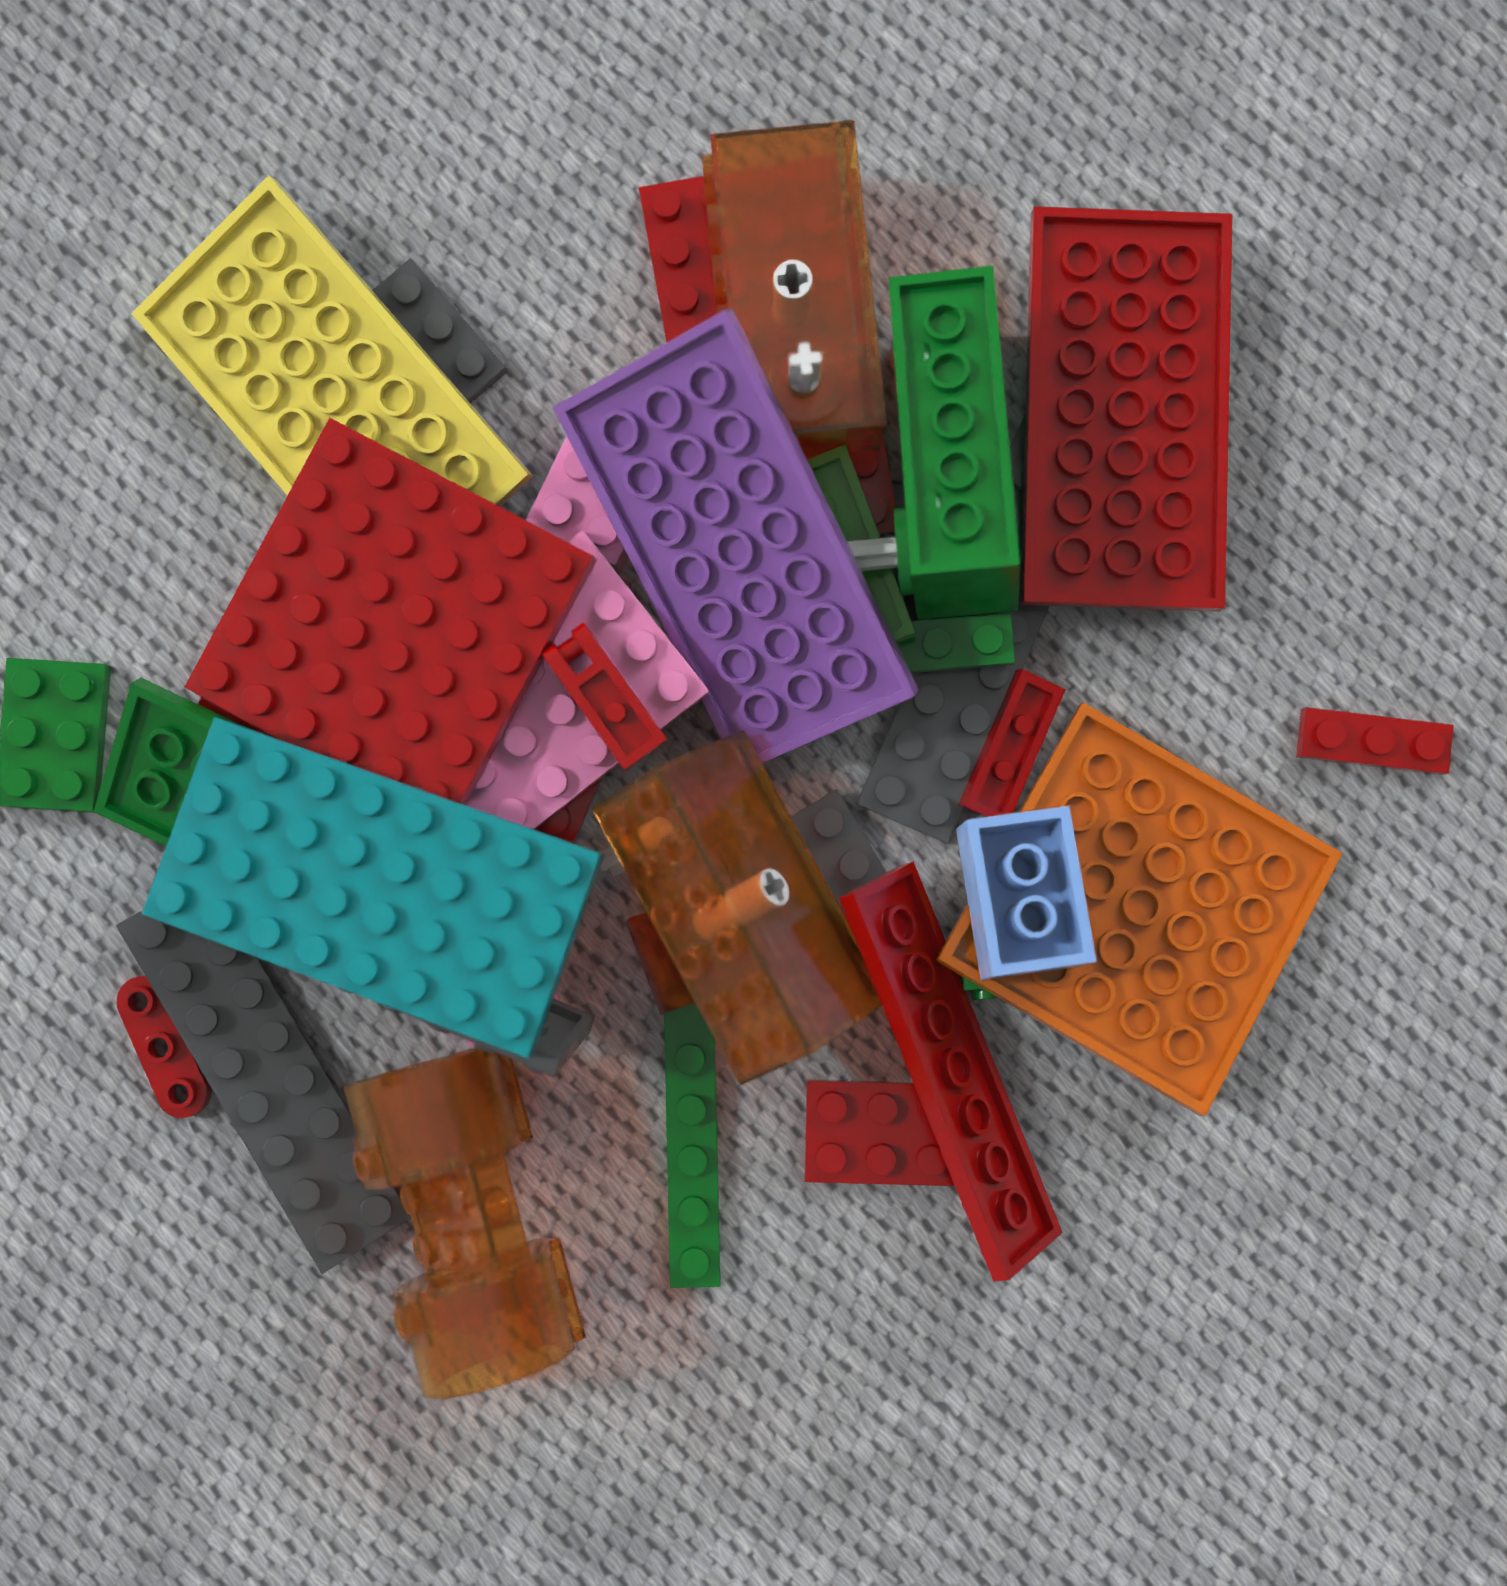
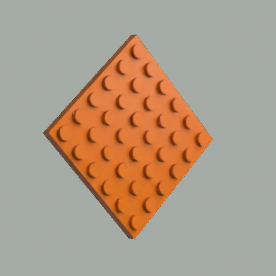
M1082 702L1074 712L1018 813L1065 806L1070 807L1096 962L1080 967L981 981L968 903L935 961L1198 1116H1206L1343 853Z

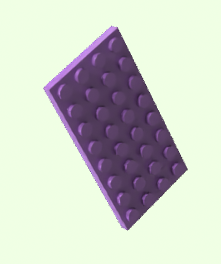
M733 308L720 312L552 407L673 645L709 689L710 692L701 700L738 773L917 695L920 690Z

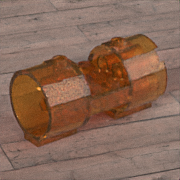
M474 1047L456 1052L454 1055L412 1064L356 1081V1084L343 1086L356 1138L353 1139L356 1150L353 1155V1164L356 1174L364 1182L366 1190L385 1189L403 1185L400 1189V1199L404 1210L412 1218L416 1234L413 1239L414 1253L419 1263L425 1268L426 1273L405 1282L393 1293L396 1305L393 1314L395 1327L399 1335L405 1339L406 1346H411L423 1396L429 1399H447L483 1392L531 1376L570 1355L576 1348L575 1342L586 1338L562 1243L560 1237L535 1238L527 1241L504 1153L522 1145L523 1141L533 1138L513 1059L499 1053H489Z

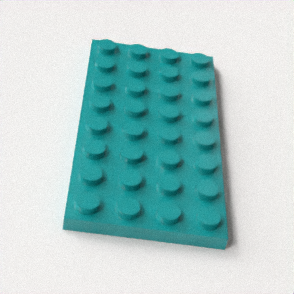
M214 717L141 914L517 1055L530 1058L533 1057L604 855Z

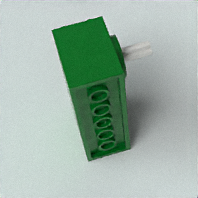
M992 265L888 277L906 507L894 508L895 537L847 541L861 571L898 568L901 596L914 595L917 620L1018 611L1020 559L994 267Z

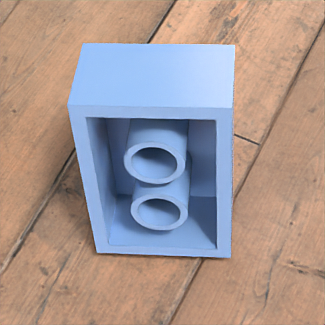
M1069 806L968 819L956 829L981 981L1080 967L1096 962Z

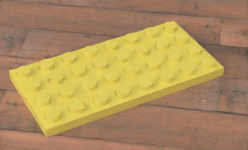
M269 175L131 313L286 495L291 490L329 417L500 507L533 477L279 182Z

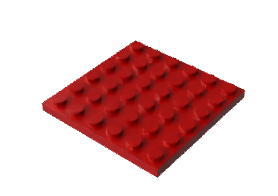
M329 417L184 687L281 741L466 805L544 660L542 652L552 645L597 559L580 548Z

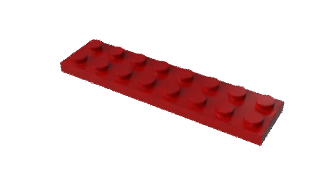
M913 861L882 874L839 897V900L993 1282L1007 1281L1012 1279L1063 1232L966 991H963L962 980L959 974L935 961L946 941Z

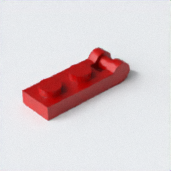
M582 622L571 630L572 637L558 647L553 643L542 652V655L622 768L628 770L668 741V738L604 651L594 634ZM586 653L593 664L577 675L570 663Z

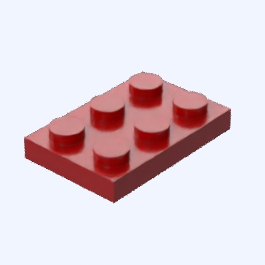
M807 1079L805 1182L955 1186L913 1082Z

